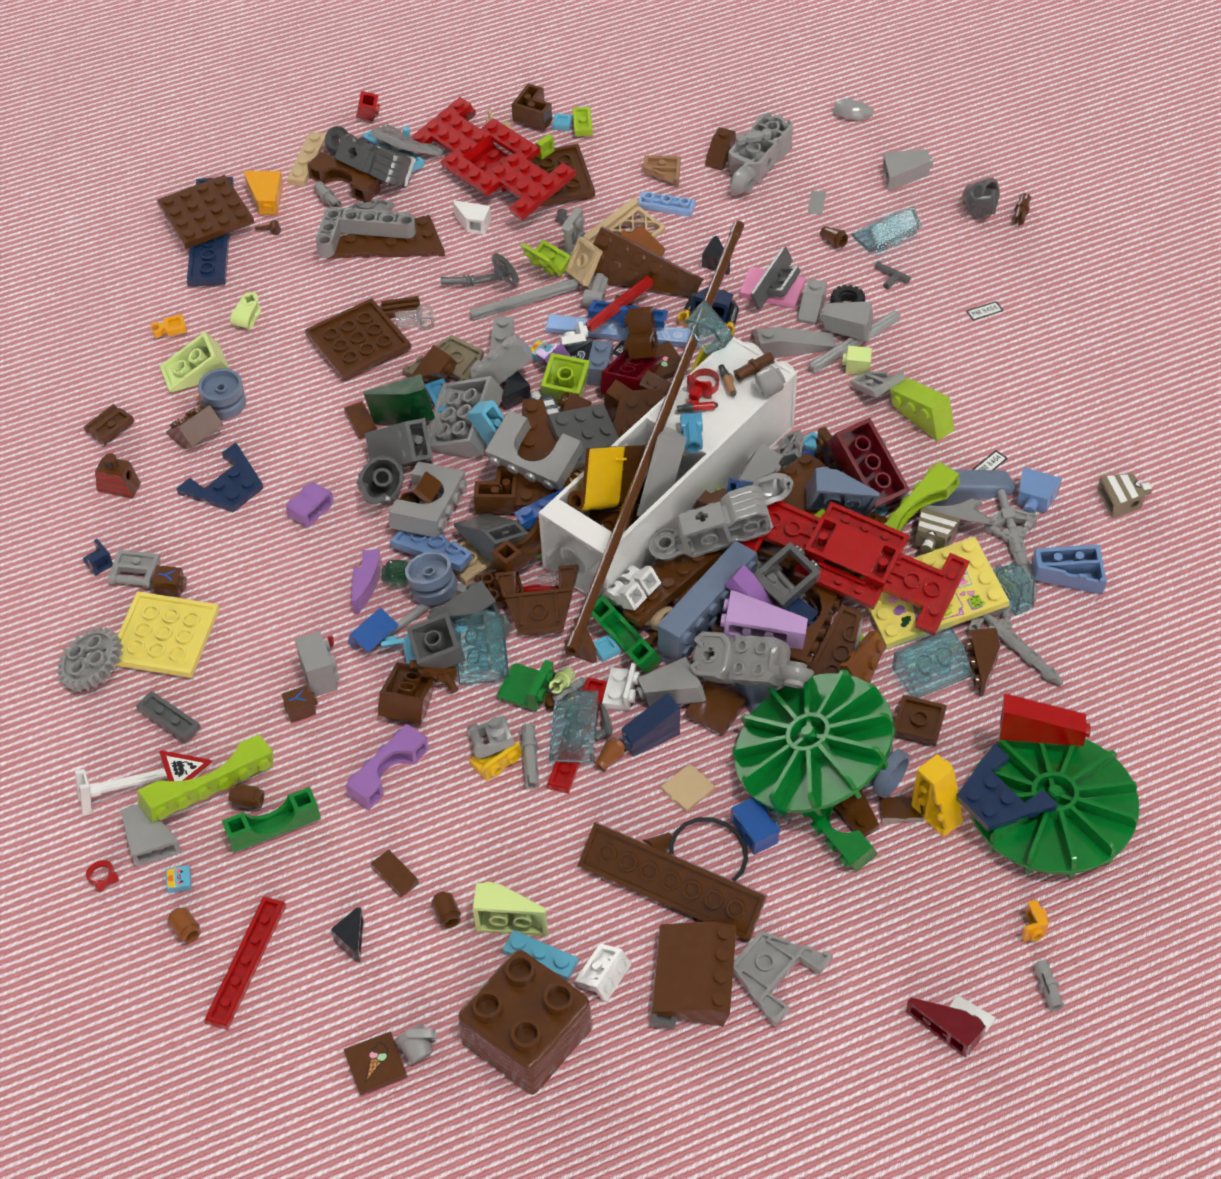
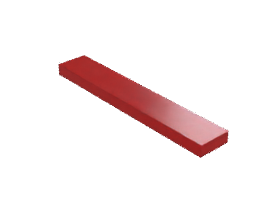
M587 677L547 783V789L566 794L570 793L598 717L608 681Z
M265 896L262 897L204 1019L205 1024L225 1030L229 1029L286 908L285 902Z

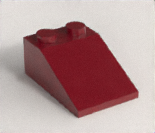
M622 352L602 371L601 394L605 395L615 380H618L633 391L637 390L647 370L654 374L656 373L661 363V358L629 359V353Z

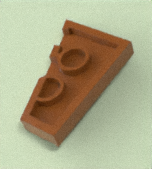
M869 631L858 644V649L848 655L849 660L839 665L841 670H847L851 676L871 683L872 676L886 647L879 632Z

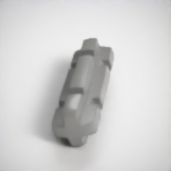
M765 128L761 132L756 130L747 132L745 135L738 134L736 135V143L740 146L745 145V142L749 144L762 141L763 138L764 140L771 139V131L769 128Z

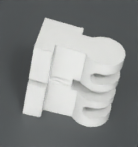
M630 566L626 570V574H622L619 577V581H615L612 584V588H608L604 595L614 606L622 605L624 609L636 610L647 598L646 595H650L661 584V581L652 566H645L643 569Z

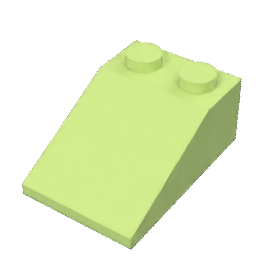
M204 332L161 364L160 368L167 387L172 393L198 385L200 379L206 373L216 369H229L220 344L208 333Z
M493 882L476 883L473 903L476 932L512 934L513 930L524 935L548 936L546 908L501 884Z

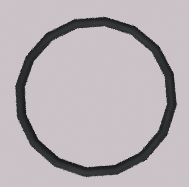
M696 817L684 822L673 832L669 843V853L674 855L673 846L677 835L686 826L696 822H714L725 826L737 836L743 848L744 860L740 871L731 880L736 881L744 873L748 862L747 845L740 832L728 822L714 817Z

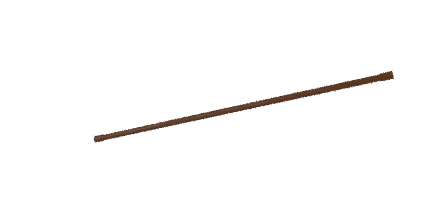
M736 220L733 222L725 248L584 604L566 643L565 651L568 654L576 655L579 651L587 624L649 469L657 437L665 428L728 264L744 229L742 221Z

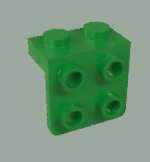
M545 660L540 670L518 663L513 664L497 693L498 699L537 712L539 706L546 698L549 683L556 675L553 662Z

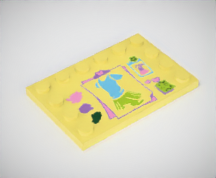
M975 537L914 558L942 570L949 553L970 561L937 631L1009 606V599ZM882 592L874 610L867 607L880 636L886 644V649L928 635V633L914 628L922 611L921 608Z

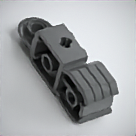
M333 126L327 131L325 147L330 154L335 156V159L386 183L403 186V184L404 186L408 185L413 165L416 161L414 156L392 149L390 146L369 144L370 140L362 137L358 139L341 126Z

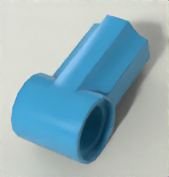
M702 413L680 414L681 433L687 438L684 450L689 451V453H697L703 449Z

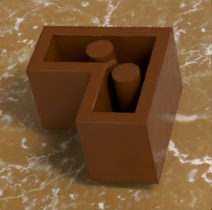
M528 83L511 104L513 121L545 131L552 121V103L544 101V88Z
M653 306L629 308L627 315L624 317L625 326L629 328L627 340L624 342L625 352L629 353V359L653 357L658 345Z
M497 466L496 481H475L473 496L475 513L514 514L517 511L518 473L513 474L506 467Z

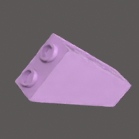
M731 590L730 598H725L723 612H727V614H722L720 627H724V634L735 639L736 635L775 637L788 643L790 648L803 650L807 618Z

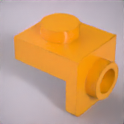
M1037 900L1030 901L1025 912L1030 925L1025 926L1023 929V942L1042 939L1046 936L1049 925L1046 910L1040 907Z

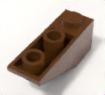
M996 628L970 630L968 639H965L966 652H970L971 656L969 657V666L975 673L973 676L974 687L978 688L980 696H984L999 655L1000 642Z

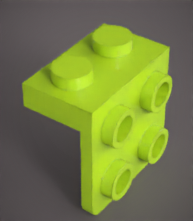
M545 240L541 241L536 250L525 243L520 245L524 250L523 254L530 258L529 261L536 267L541 265L544 267V271L551 276L556 274L561 277L565 272L571 257L569 254Z

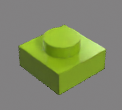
M550 134L536 142V146L541 151L537 157L541 160L555 151L554 137Z

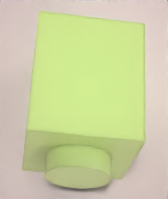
M848 346V353L843 354L842 365H846L845 374L861 375L866 371H870L872 348Z

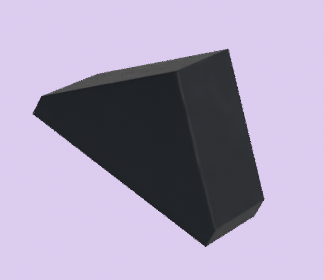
M713 236L702 253V267L713 271L716 270L724 250L718 236ZM730 262L728 264L725 275L730 274Z
M518 371L507 378L502 394L504 410L522 403L523 399L531 398L530 384Z
M361 907L355 908L331 928L334 942L355 962H361L364 925Z

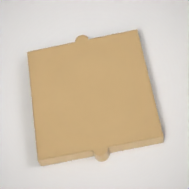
M688 764L661 786V790L671 798V801L673 803L676 802L686 812L716 789V786L705 777V774L700 773L691 764Z

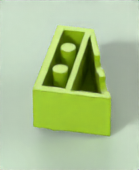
M906 378L890 389L893 406L935 441L938 442L955 430L949 396L910 378Z

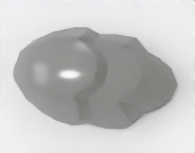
M851 98L837 101L833 108L835 115L839 114L844 118L854 120L870 118L874 113L870 106Z
M771 473L755 479L753 485L761 487L764 500L767 505H770L788 496L793 487V480L786 474Z

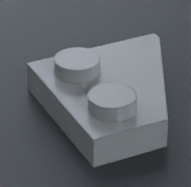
M866 371L850 382L852 388L876 398L882 396L884 392L906 378L904 372H898L894 376H889L888 371Z
M800 430L786 434L775 452L783 456L778 464L785 466L801 456L804 435Z

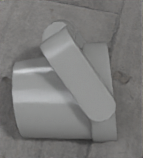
M419 1024L406 1030L396 1037L394 1041L401 1048L409 1062L415 1064L433 1053L429 1041H434L437 1038V1031L434 1028H425L423 1024Z

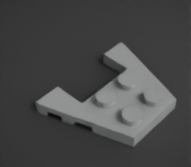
M391 125L372 128L371 136L377 138L376 141L379 143L390 144L392 149L398 151L403 149L409 152L415 151L441 157L443 155L444 149L433 144L415 141L402 135V130Z
M760 931L734 960L733 973L771 1024L776 1027L789 1012V1006L771 994L798 961L820 975L832 961L833 955L825 951L824 953L815 951L813 947L807 945L802 947L790 943L788 939Z

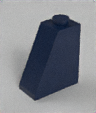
M669 693L665 694L622 727V738H620V741L626 746L625 751L629 750L633 757L680 735V708Z

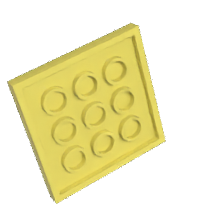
M137 592L118 634V637L122 640L120 643L123 645V648L120 650L123 652V655L118 657L121 662L115 663V666L192 678L219 613V605Z

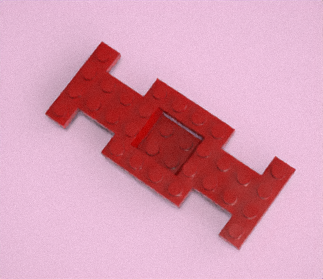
M462 97L456 99L410 137L420 143L431 144L434 141L451 152L440 161L442 167L486 197L499 189L502 192L508 190L520 198L509 207L511 214L522 221L576 176L575 170L564 163H561L551 173H547L531 161L541 153L540 148L496 119H491L482 128H478L463 117L473 107L471 103ZM494 142L500 145L501 147L505 148L512 154H506L505 152L497 148Z
M786 498L767 505L773 525L771 531L766 535L751 540L738 541L757 553L764 540L781 548H784L789 542L794 546L798 545L805 552V557L810 561H815L821 569L820 580L815 583L816 585L873 610L882 592L921 608L922 611L914 628L932 636H935L970 563L969 560L949 553L942 570L907 556L902 552L910 535L833 502H830L821 518L784 503ZM824 560H829L864 576V579L824 563ZM800 563L794 575L805 579L810 574Z

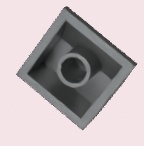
M448 612L407 628L418 666L448 668L466 661L455 624Z

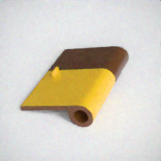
M646 444L586 448L583 489L570 492L567 498L568 505L579 512L622 507ZM644 482L642 484V487L635 502L637 505H639L641 501L644 489Z

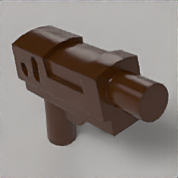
M416 660L410 661V668L418 669L421 677L436 678L437 681L445 683L451 694L459 690L454 681L458 676L455 665L448 668L418 666Z

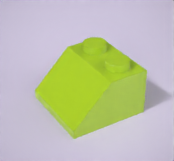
M551 353L541 383L542 399H553V401L559 402L561 396H565L569 392L583 398L590 361Z

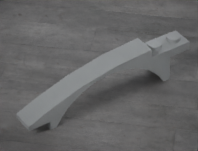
M973 498L956 505H928L924 507L931 511L971 522L990 525L995 523L994 520L979 511L982 502Z

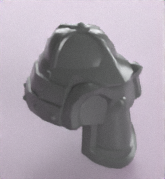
M988 177L965 187L961 199L967 206L969 215L980 219H986L991 215H995L1000 197L998 181L993 177Z
M381 455L371 458L366 465H363V469L358 473V480L356 482L363 499L369 504L391 503L393 499L398 497V493L402 489L403 480L405 479L403 466L394 458Z

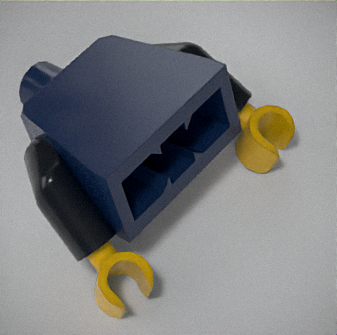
M709 287L690 296L684 307L685 311L678 314L679 324L685 319V326H688L690 324V313L698 316ZM718 290L708 319L728 323L723 327V337H725L726 332H731L733 337L735 333L733 325L736 324L739 307L736 301L733 300L732 293L726 290Z

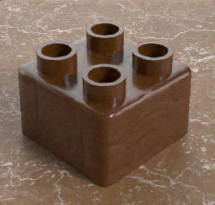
M523 950L514 951L466 1002L458 1015L462 1044L531 1095L536 1094L565 1059L590 1033L593 1027L589 999L565 979Z

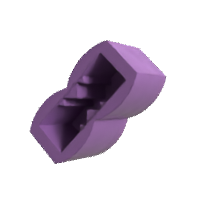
M311 482L302 488L299 495L288 501L286 506L287 515L303 526L309 527L321 514L325 513L334 503L333 494L315 482Z

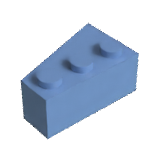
M1099 544L1035 548L1031 560L1034 580L1097 594L1103 593L1107 580Z

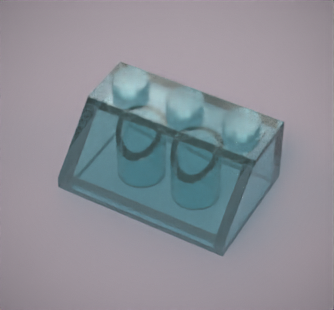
M913 206L895 211L851 233V235L868 252L877 251V253L888 249L887 245H895L902 242V237L906 236L908 238L917 234L916 230L922 228V224Z
M485 609L454 621L466 661L457 664L459 684L493 683L509 677L504 614Z
M953 629L894 652L892 668L912 697L921 698L972 677L964 645Z
M576 690L554 703L549 761L595 763L599 716L598 691Z

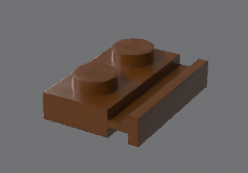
M112 404L84 426V430L105 445L134 423L132 415Z

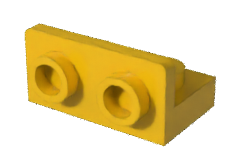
M517 741L514 746L484 758H477L474 755L469 759L470 765L488 781L492 777L498 776L507 766L516 763L522 756L521 744Z

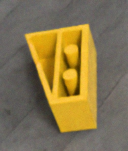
M936 754L917 769L911 806L920 814V804L923 806L924 815L922 816L924 820L943 837L964 822L961 804L957 801L958 788L955 771L948 760Z

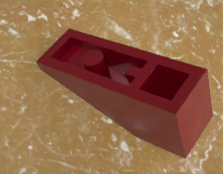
M912 997L908 1000L906 1013L965 1058L983 1039L986 1025L976 1015H971L965 1010Z

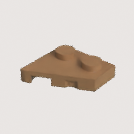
M645 155L643 173L668 183L679 185L681 156Z

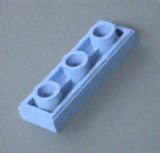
M643 191L638 200L639 206L644 210L688 217L692 216L696 205V200Z

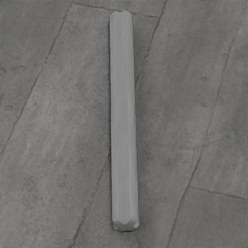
M575 278L472 308L469 310L472 320H476L577 290L579 284Z
M892 311L874 322L871 327L870 338L898 322L900 314L897 311ZM853 337L848 338L809 362V370L813 373L819 371L843 356L844 353H848V346H859L865 340Z

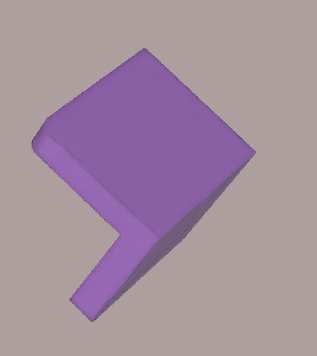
M560 342L549 352H546L541 347L535 352L546 367L551 353L571 357Z

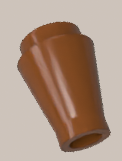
M615 737L606 740L594 764L605 772L608 767L625 754L626 746Z

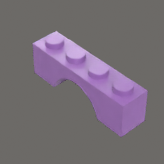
M408 724L402 729H398L394 733L393 738L387 744H383L378 752L371 759H368L356 774L348 779L346 783L348 797L369 811L384 796L380 781L383 773L396 764L408 763L414 765L429 750L427 737Z

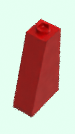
M1004 694L999 740L1084 746L1085 738L1090 737L1091 724L1086 723L1085 713Z

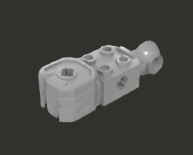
M772 113L762 114L752 125V130H747L745 133L756 130L761 132L762 129L769 128L772 135L771 139L764 140L763 138L762 141L749 144L745 142V145L740 146L736 143L728 151V168L734 173L730 182L733 195H739L744 192L749 193L755 181H760L776 161L783 159L792 149L793 124L791 120H787L786 123L785 118L774 115V118H772Z
M754 485L742 487L725 494L721 499V503H710L704 507L678 514L676 518L678 528L662 529L656 532L650 539L649 550L654 557L661 560H673L682 554L695 558L730 547L735 541H747L766 535L771 531L773 525L761 487Z
M702 632L694 638V641L697 643L693 653L694 663L689 665L691 671L696 676L713 683L733 684L737 682L741 685L781 688L785 685L793 688H803L804 683L809 681L814 674L813 670L807 668V664L790 661L791 650L788 643L775 637L736 635L735 639L719 632Z

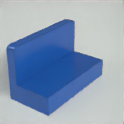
M380 607L349 635L347 643L353 649L359 644L369 653L398 627V623Z

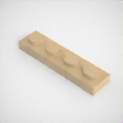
M308 133L287 178L289 185L306 186L309 180L307 164L322 152L326 134Z

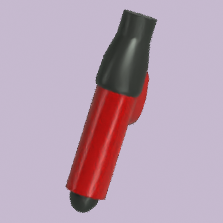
M698 400L687 401L686 404L677 405V412L690 413L715 410L718 407V403L714 401L700 403Z

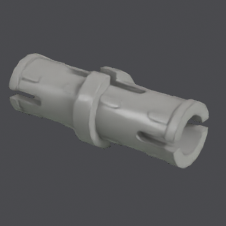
M322 181L314 184V191L320 195V199L324 203L326 202L330 207L342 206L341 201L335 197V193L331 189L329 190Z
M1047 960L1038 961L1033 967L1040 982L1039 989L1044 993L1050 1011L1061 1010L1064 1007V1003L1058 991V981L1053 977L1049 962Z

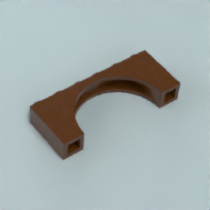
M799 563L795 565L790 578V581L795 586H797L803 580L802 578L794 575ZM816 584L808 589L805 594L807 595L806 598L819 612L818 619L806 628L803 650L790 648V661L807 664L808 669L813 659L811 655H816L819 649V639L823 640L826 635V625L830 626L833 621V611H838L841 604L840 598H844Z

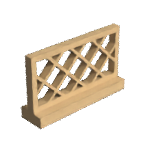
M633 197L583 235V237L593 244L602 226L619 234L622 231V225H631V230H626L628 233L634 230V225H643L646 230L647 226H655L657 228L656 231L648 232L656 238L665 231L666 227L639 206V201ZM639 214L644 220H634V216Z

